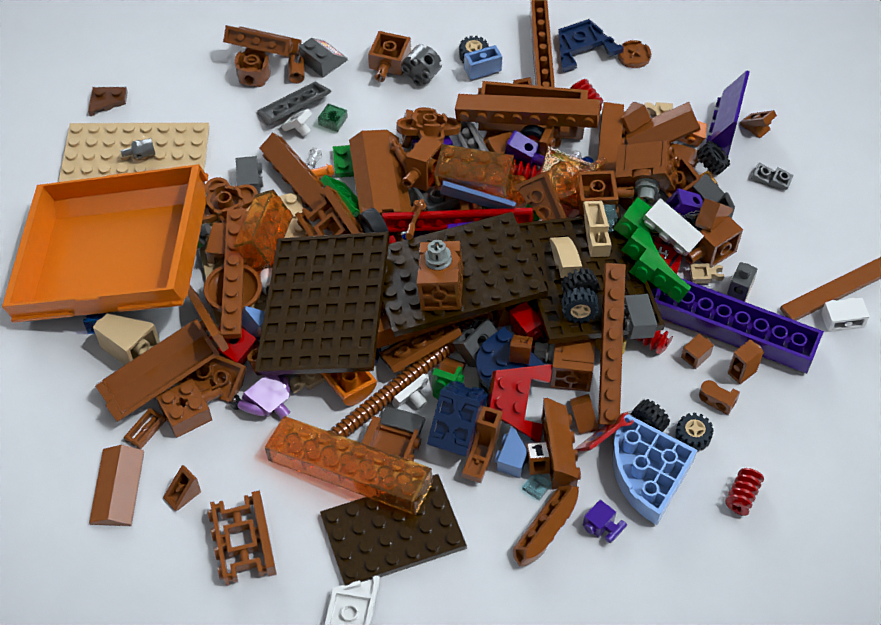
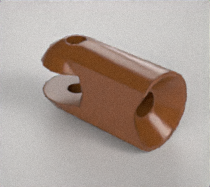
M291 55L288 60L289 80L292 83L298 84L305 79L304 59L300 56L298 63L294 62L295 55Z

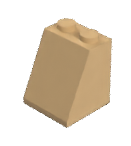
M106 314L103 318L97 320L93 326L100 347L124 365L160 342L155 325L151 322Z

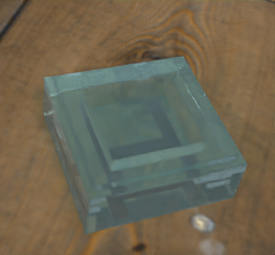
M539 474L531 475L522 490L540 501L551 487L552 482Z

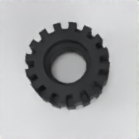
M708 141L698 150L697 157L701 159L700 162L704 164L705 168H708L709 172L718 175L730 165L728 155H725L726 152L721 150L720 146L718 147L716 143Z
M580 268L579 271L575 269L573 270L574 273L569 272L568 277L564 276V281H561V288L564 294H567L569 290L573 291V288L578 290L580 287H584V290L588 288L590 292L594 291L595 293H598V289H600L595 274L588 268L585 270Z
M643 399L631 412L632 417L661 432L670 424L668 414L664 413L665 410L660 409L659 404L655 405V402H650L649 399Z

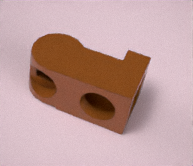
M706 380L701 385L699 398L704 403L729 415L738 401L740 391L733 388L729 392L719 387L716 382Z

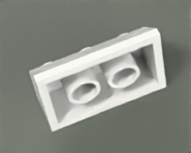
M661 198L643 217L645 225L651 230L655 229L659 233V237L665 242L669 241L674 246L673 249L680 255L684 254L686 256L704 237Z

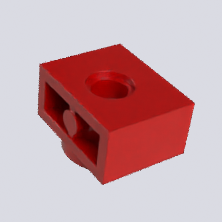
M523 302L509 311L512 332L515 335L533 337L531 350L535 349V342L544 343V328L539 314L533 307H530L527 302Z
M221 324L218 326V329H219L220 332H221ZM242 328V337L239 338L236 344H231L233 338L225 339L229 346L228 349L224 352L221 349H218V351L226 359L243 365L248 360V354L256 349L260 343L254 336Z

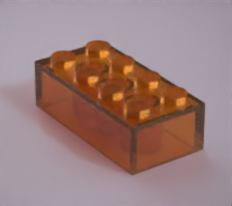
M442 144L434 172L435 184L441 187L444 180L494 196L507 198L515 169L514 155Z
M274 189L255 194L233 245L249 267L253 268L256 272L273 267L277 239L285 237L293 217L291 211L286 207Z

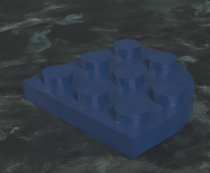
M505 327L489 337L482 344L477 354V375L488 391L490 390L493 371L545 365L532 352L529 364L509 362L513 334Z

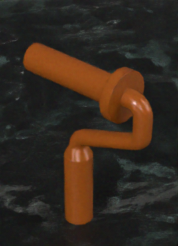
M393 139L391 142L393 148L390 151L395 152L406 173L407 163H405V157L411 150L405 153L398 140Z
M424 199L415 200L413 203L415 206L413 212L415 214L408 225L405 236L408 240L413 238L415 223L420 212L427 207Z

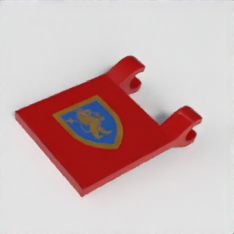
M629 413L620 414L616 424L604 425L575 449H577V452L592 450L620 427L633 424V419L626 422L625 416Z

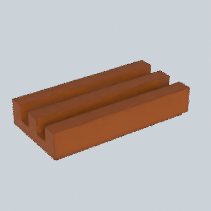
M149 408L124 436V440L130 442L133 446H137L138 449H142L165 423L166 418ZM153 415L150 421L147 424H145V422ZM141 428V431L136 435V437L132 438Z

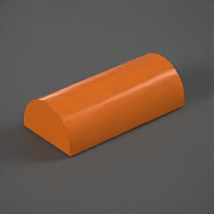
M369 371L320 373L347 406H353L365 400L377 385V380Z

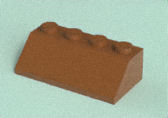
M543 398L541 421L543 424L544 441L547 442L550 454L552 490H556L559 486H577L578 480H581L580 467L576 468L575 461H578L577 449H573L572 444L575 443L574 431H570V426H572L571 413L567 414L565 405L549 398Z

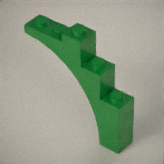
M637 197L614 227V230L628 239V242L621 251L636 261L629 273L644 284L648 280L679 303L688 293L691 286L683 281L660 256L651 238L649 228L643 220V217L652 207Z

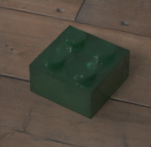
M328 103L318 117V125L338 132L348 118L347 110Z

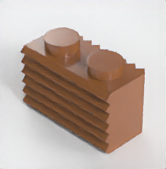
M748 340L740 348H737V351L734 350L728 374L739 384H742L757 372L764 353L760 345L752 340Z

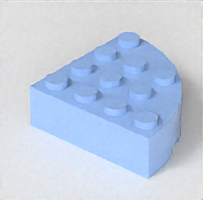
M626 415V422L631 419L634 422L629 426H622L616 430L612 449V465L615 478L621 492L631 506L643 517L658 525L692 466L697 450L630 415Z

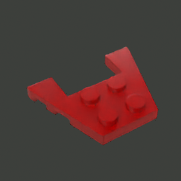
M553 365L493 371L487 407L502 411V422L511 425L521 434L531 438L532 441L540 442L543 424L525 420L531 379L550 383Z

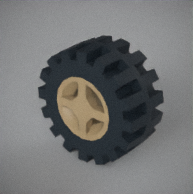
M476 35L475 37L469 36V38L465 37L464 40L462 39L459 44V57L462 63H464V54L489 47L487 40H483V37L478 38Z
M580 287L578 290L573 288V291H567V294L565 293L562 298L564 317L568 321L573 320V323H577V321L584 323L583 321L589 322L590 318L594 319L599 311L595 292H590L588 288L584 290V287Z
M688 413L686 417L682 416L678 421L675 438L699 452V449L704 450L710 444L714 428H712L713 424L709 422L707 417L704 419L702 414L698 416L697 413H693V415Z

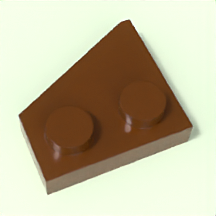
M92 87L88 109L89 116H94V112L102 109L108 111L114 107L125 105L128 94L127 87Z

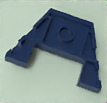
M590 19L558 29L563 73L577 68V63L572 55L602 45L609 57L624 53L623 46L616 44L611 36L605 35L603 30Z

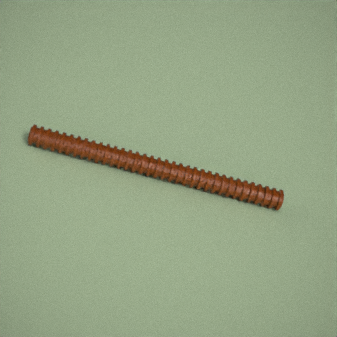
M492 312L468 319L459 326L460 330L462 331L467 328L476 318H489L492 322L494 320ZM453 342L443 345L438 351L431 352L424 356L422 360L412 363L405 371H402L396 378H393L392 382H388L387 385L383 386V389L378 390V393H374L373 396L369 397V400L364 401V404H360L359 408H355V412H350V415H346L345 419L340 420L341 423H336V427H331V431H326L328 440L333 445L338 446L339 442H343L344 438H348L349 434L354 433V430L356 431L359 427H362L363 422L367 423L368 419H372L373 415H377L378 412L382 411V408L387 407V404H390L397 394L422 374H428L432 367L435 368L437 364H440L441 360L443 361L446 357H449L450 353H454L457 349L452 344Z

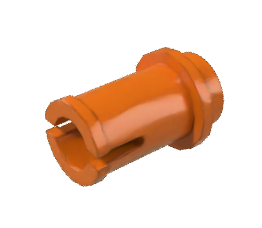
M332 164L311 169L318 178H322L324 175L329 177L335 175Z

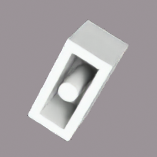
M848 298L840 301L831 300L825 302L821 312L828 332L865 327L870 317L863 298Z

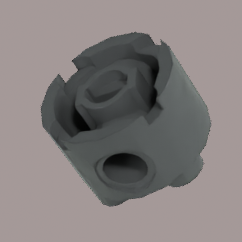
M423 44L415 46L403 60V65L401 66L402 71L407 73L418 86L429 83L442 68V65H440L441 58L437 52L429 46L426 48L422 47Z

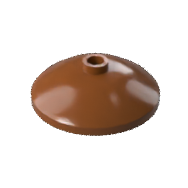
M224 265L212 271L204 283V295L207 302L214 309L221 312ZM247 265L244 268L243 308L254 305L262 292L260 276L253 268Z

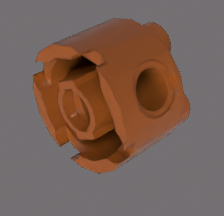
M245 48L244 52L240 51L235 56V68L239 83L248 86H264L271 73L269 57L265 54V51Z

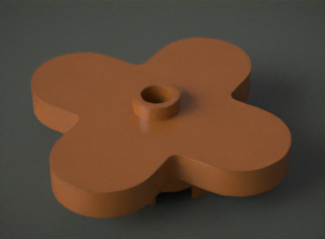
M420 107L414 110L412 117L397 120L396 130L402 135L419 136V139L427 137L444 143V136L457 135L461 132V122L456 121L455 118L447 117L444 113L442 115L438 114L436 109Z
M221 177L210 179L205 184L206 205L202 224H209L220 220L221 223H227V209H247L256 199L258 200L256 188L249 184L235 185L233 187L229 185L226 179Z

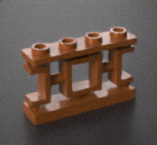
M229 25L225 26L223 38L225 43L283 56H299V46L302 44L301 39Z
M328 185L322 189L324 194L319 195L323 203L312 212L303 208L302 213L297 212L295 214L298 218V225L307 232L306 237L324 236L323 230L334 221L341 229L335 235L350 234V232L351 234L365 233L337 191ZM332 206L337 211V213L332 211L328 215L325 214V212ZM320 218L321 221L314 227L309 222V220L314 222Z
M260 490L251 492L252 496L248 497V495H245V505L225 510L223 501H219L218 504H215L213 501L210 502L211 509L207 510L209 521L214 522V528L211 529L212 539L217 541L218 547L214 548L216 560L221 562V566L217 567L220 580L224 579L226 586L230 585L232 581L234 583L238 582L237 572L256 567L260 577L267 573L268 576L277 575ZM253 504L258 523L257 527H254L253 519L242 521L241 517L242 515L252 513L250 505ZM218 512H221L223 520L233 518L234 521L233 524L223 526L225 534L222 535ZM250 529L253 543L232 547L230 534ZM258 542L262 544L266 565L261 564L260 557L249 560L248 553L259 551ZM224 550H228L229 557L240 555L241 562L230 564L232 573H228Z

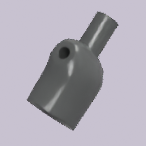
M151 138L133 141L131 148L120 150L122 157L133 155L138 159L156 154Z

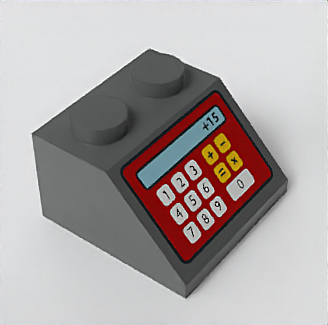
M311 37L299 46L300 56L303 57L304 63L322 78L348 61L346 56L326 41Z

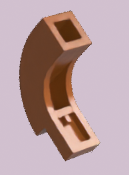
M485 406L482 407L476 423L474 442L462 471V478L482 483L498 440L502 422V411Z

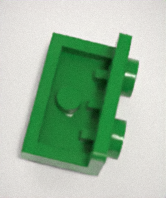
M458 366L454 374L435 368L432 373L434 398L438 400L441 389L450 382L459 381L463 383L462 367Z

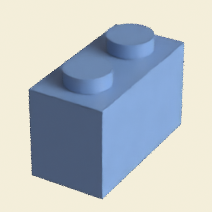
M496 45L464 54V69L470 80L502 71L503 56Z

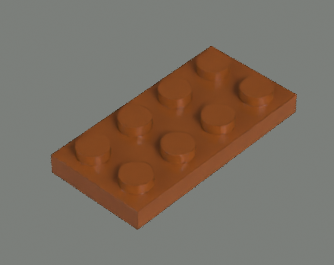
M453 323L449 326L399 341L381 351L379 355L393 373L404 370L411 363L422 360L427 354L438 351L443 345L454 342L462 333L460 328Z

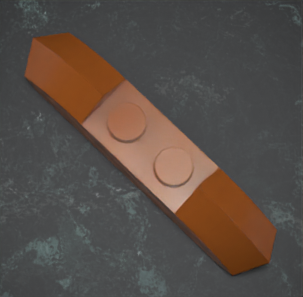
M559 486L513 548V558L520 567L529 565L539 559L546 551L547 546L554 540V536L560 528L565 525L567 518L569 519L575 508L579 486Z

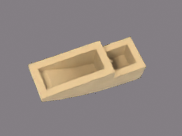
M584 201V219L590 256H610L612 245L608 234L609 224L603 202Z
M569 237L550 238L549 241L556 269H559L561 278H564V276L568 277V273H574L573 270L575 269L579 271L582 268V264L572 240Z

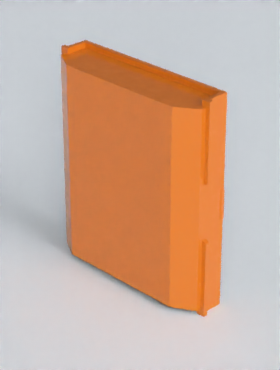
M200 164L37 185L2 304V308L12 317L11 322L183 306L184 299L188 295L206 205L205 181H208V173L203 171Z

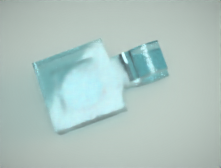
M603 205L609 224L608 232H613L612 225L617 223L618 218L615 205Z

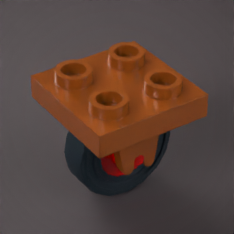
M527 125L520 133L540 145L538 153L547 157L543 165L546 166L550 156L556 154V149L560 148L562 140L559 137L561 126H546V128H542L537 125Z

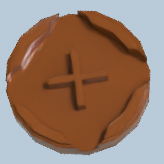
M630 40L622 44L624 53L618 54V59L624 66L641 68L650 62L651 49L647 44L644 45L638 40Z

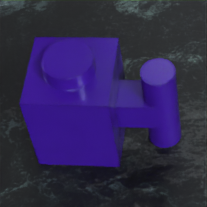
M601 499L588 511L583 520L585 530L591 535H596L599 538L607 531L608 535L605 537V540L608 543H612L627 527V523L623 520H620L617 525L613 523L617 512Z

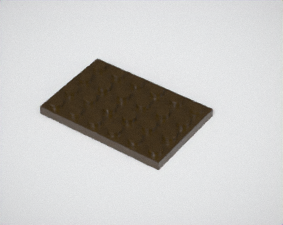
M439 474L320 511L344 586H348L356 581L364 582L371 580L374 576L383 577L467 549L466 542Z

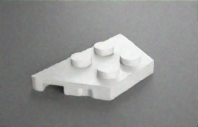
M374 576L373 579L364 582L356 581L348 586L342 585L333 588L325 625H371L380 576Z

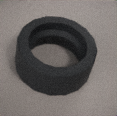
M371 207L359 214V222L365 233H389L384 219L375 208Z

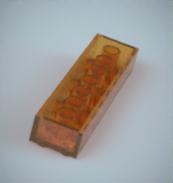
M287 416L282 418L265 446L267 458L270 462L414 515L419 510L433 483L432 468Z

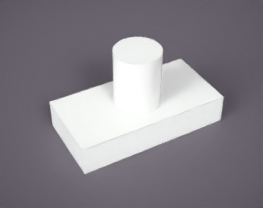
M307 108L293 114L281 125V128L284 131H288L296 127L301 135L305 136L311 130L305 121L312 113Z
M422 374L397 394L392 401L394 407L398 409L409 399L418 409L423 407L427 400L419 391L427 385L429 378Z

